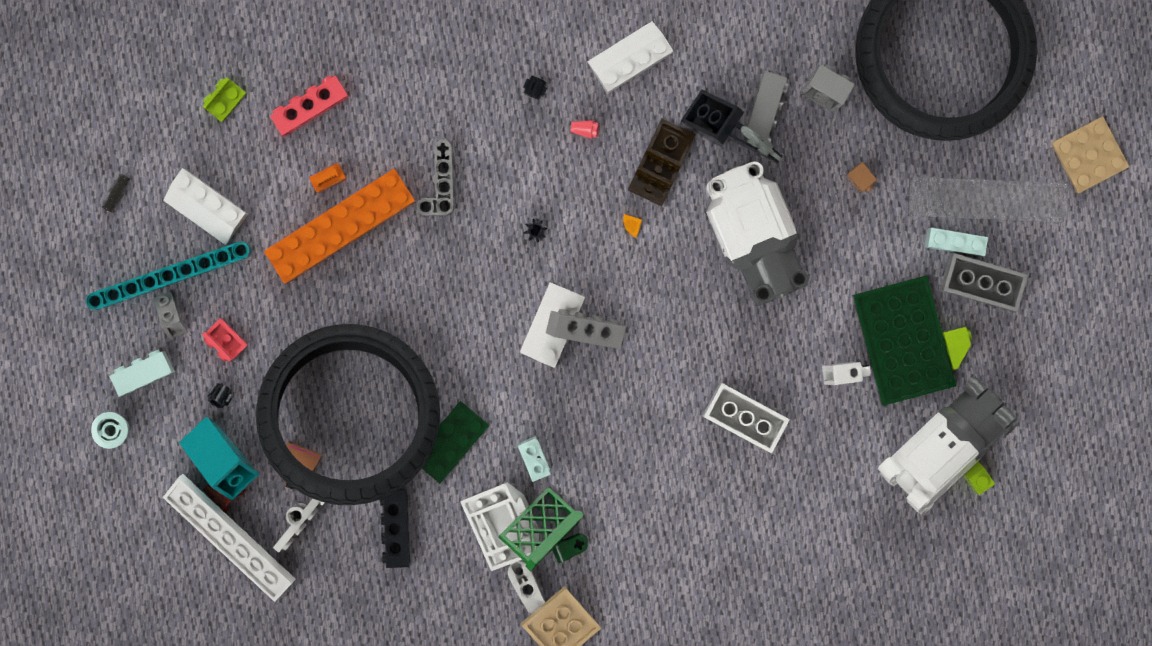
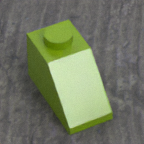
M966 327L942 332L952 370L958 369L971 346L972 335Z
M979 461L963 475L973 491L978 495L995 485Z

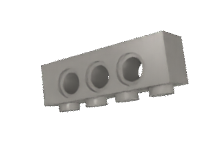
M559 309L558 312H550L546 334L556 338L621 349L626 327L620 325V321L608 318V321H604L603 317L592 315V318H588L587 314L576 312L575 315H572L568 310Z

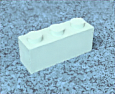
M928 228L924 247L983 257L986 254L988 237Z
M158 349L149 353V358L145 360L138 358L131 362L132 366L127 368L121 366L113 370L114 374L109 377L118 396L121 397L174 373L175 371L166 352H160Z

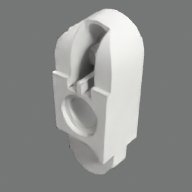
M523 560L510 564L508 576L528 613L532 614L545 603V600L533 572L525 567L526 563ZM518 567H521L523 569V573L521 575H518L516 573V569ZM524 585H531L533 591L529 594L524 593L522 589Z

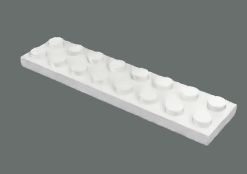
M184 474L178 477L163 496L175 510L274 602L296 580Z

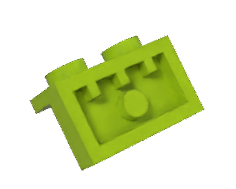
M228 77L218 81L215 86L217 89L204 98V104L202 105L203 108L222 123L247 94Z

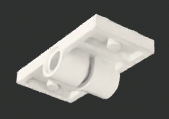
M312 499L308 505L304 503L294 504L286 513V520L291 526L273 548L277 552H280L282 549L286 551L295 540L292 536L294 534L299 535L307 525L305 520L308 519L310 521L319 510L317 508L318 504L323 505L325 502ZM294 510L301 512L302 518L296 517Z

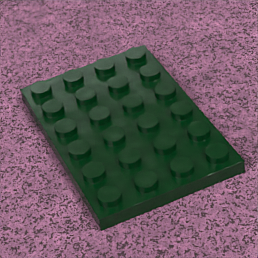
M927 275L852 295L881 406L956 387Z

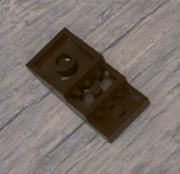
M661 118L628 191L659 206H663L696 134Z

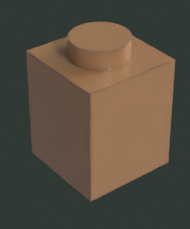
M863 162L859 163L845 175L859 193L870 191L875 186L873 183L877 180Z

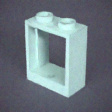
M536 436L518 443V448L532 482L551 475L550 468Z

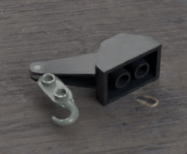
M701 89L681 119V122L720 147L729 139L768 158L776 164L783 157L781 153L773 149L774 146L762 140L763 137L739 122L744 111L738 106ZM735 127L741 130L742 134L748 138L747 142L731 134Z

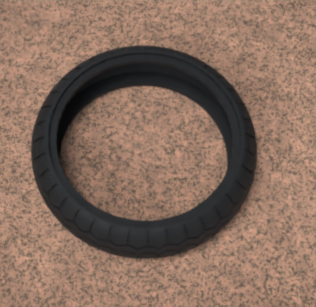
M870 0L861 17L856 36L855 58L857 71L863 89L872 104L888 121L912 135L930 140L953 141L970 138L982 134L1002 122L1015 110L1025 96L1036 67L1037 37L1032 17L1023 0H986L997 11L1006 27L1010 41L1009 69L1005 81L996 96L978 112L962 117H939L924 113L904 101L893 89L883 69L880 40L886 18L898 0Z
M332 325L314 330L300 337L285 348L274 360L262 381L256 405L257 432L262 449L271 466L286 483L300 493L329 504H366L378 501L397 492L407 485L426 464L433 451L439 432V396L434 380L425 363L413 349L399 338L383 330L366 325ZM353 350L366 352L389 362L409 383L418 407V427L406 452L386 470L363 479L339 480L313 472L299 462L290 452L279 430L280 403L291 379L302 367L312 360L336 351Z

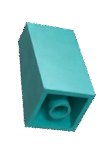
M207 416L179 442L209 485L230 500H233L260 475L220 426Z

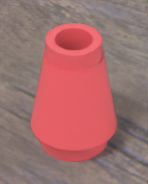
M595 120L572 121L570 131L593 139V137L597 138L599 122H595Z

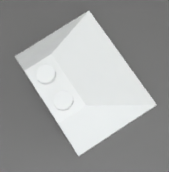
M507 482L460 501L491 571L522 560L498 537L529 507L524 494ZM521 520L520 528L530 529L529 520ZM533 521V529H539L536 521ZM509 532L506 535L511 541H517V533ZM520 533L521 541H531L530 533ZM534 533V542H539V533ZM521 545L522 551L529 556L532 553L531 546Z

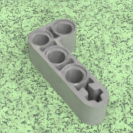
M439 140L434 147L436 198H423L419 200L417 210L423 216H447L454 210L452 146L447 140ZM442 144L449 148L445 151V157H449V160H438V157L442 158V152L438 150V148L442 147ZM442 163L449 165L447 173L439 172V166ZM443 182L449 183L450 189L448 192L443 193L440 191L439 187ZM447 201L450 203L449 211H441L440 205L442 202ZM424 202L431 204L429 212H422L421 205Z

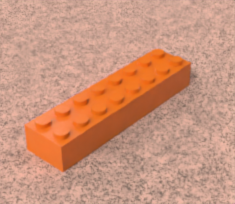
M392 169L272 245L264 253L284 284H288L416 203L396 169Z

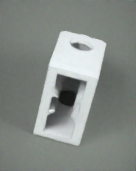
M860 362L822 366L824 385L862 382L863 377L870 376L871 374L870 366L861 365Z

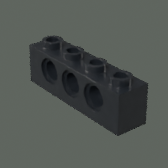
M400 489L380 499V506L384 507V513H381L380 519L381 525H384L385 533H381L382 544H385V552H382V562L386 563V568L410 567L407 489ZM396 504L399 507V513L392 514L389 511V506ZM391 524H398L400 531L398 533L391 532ZM398 543L401 546V550L393 552L391 544Z

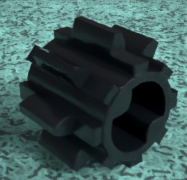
M531 75L530 79H526L523 93L539 100L541 96L544 97L547 82Z
M533 219V224H525L529 229L524 234L530 235L529 241L532 238H536L538 243L540 236L546 238L543 231L547 230V227L542 228V220L538 224ZM534 225L541 228L538 236H533L530 233Z
M217 383L216 386L212 385L208 392V402L217 408L228 406L232 400V390L222 383Z

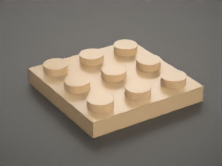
M1103 116L1051 143L1077 194L1129 167Z
M565 586L521 622L522 627L539 646H581L601 629L600 625Z

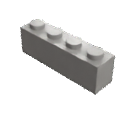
M764 71L747 127L763 137L762 140L771 143L772 138H769L770 131L775 130L777 120L774 118L776 112L780 113L783 102L780 99L782 94H786L789 84L786 83V77ZM744 136L743 140L747 142L748 138Z

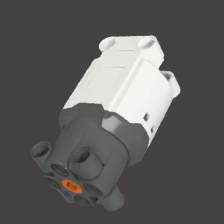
M750 162L741 167L738 166L726 171L724 174L709 181L705 189L712 201L706 212L728 265L739 271L741 270L750 291V298L756 306L778 299L807 286L809 281L808 274L803 271L794 250L799 234L778 184L764 178L763 166L759 162ZM749 168L754 170L755 176L750 175ZM713 183L719 185V191L713 189Z
M976 376L964 385L963 389L965 391L948 407H943L892 457L887 458L878 467L880 474L890 485L895 486L898 484L908 494L907 502L921 516L986 454V450L1003 434L1007 436L1018 425L1016 422L1018 420L1017 417L1004 405L999 396L991 389H988Z

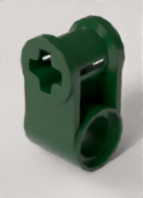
M581 533L562 539L552 550L557 562L562 563L586 551L588 539ZM577 539L584 541L582 547L579 545L575 546Z

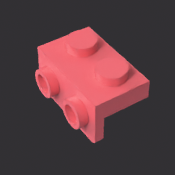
M222 318L207 332L202 334L205 338L204 342L209 347L216 348L219 351L217 355L223 361H233L248 346Z

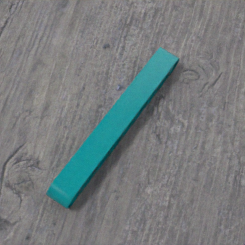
M236 242L92 292L86 297V305L90 309L100 310L245 260L250 257L252 249L245 242ZM241 245H244L247 250L243 256H240L237 251ZM225 251L228 254V260L221 262L219 256ZM204 258H208L210 261V266L206 269L201 265ZM186 264H189L192 267V271L189 275H186L183 272V268ZM169 270L174 275L171 281H167L165 278V273ZM153 277L155 285L150 288L147 285V280ZM132 283L137 286V291L134 294L129 291V286ZM114 289L119 293L116 300L111 298V292ZM95 296H98L101 301L97 307L93 304Z

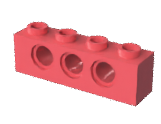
M330 75L321 81L323 84L318 87L314 85L305 91V95L301 97L295 96L289 100L290 104L287 106H279L272 111L273 114L270 117L283 137L349 98L336 76L332 77ZM324 90L330 91V97L326 100H322L320 97L321 92ZM307 100H312L314 103L313 108L310 110L304 108V103ZM291 110L297 111V117L294 120L288 119V113Z

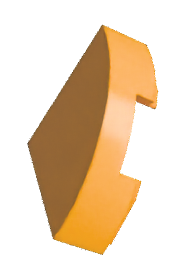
M624 214L623 224L625 229L631 236L637 238L642 219Z

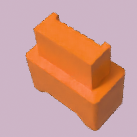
M336 163L312 175L309 179L315 191L321 193L345 181L347 177L342 167Z

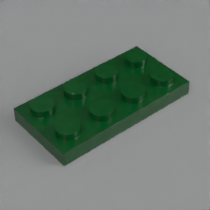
M460 401L440 424L435 446L422 469L440 484L490 425Z

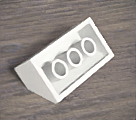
M651 21L587 62L606 93L609 94L673 53V49L661 31Z
M183 168L171 183L163 200L225 245L228 244L248 216V213Z
M550 282L520 353L555 368L567 339L556 338L546 334L550 312H558L559 309L570 311V314L575 315L576 312L580 311L585 297Z

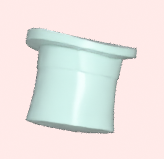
M115 412L102 413L92 423V437L103 448H116L126 440L129 433V424L125 418Z

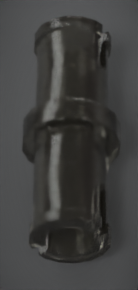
M121 173L119 174L113 188L109 189L110 193L102 205L103 209L111 213L114 212L120 198H123V192L131 180L129 177Z

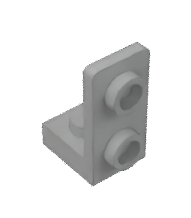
M172 292L155 297L154 302L161 327L171 340L188 333L186 325L179 317Z

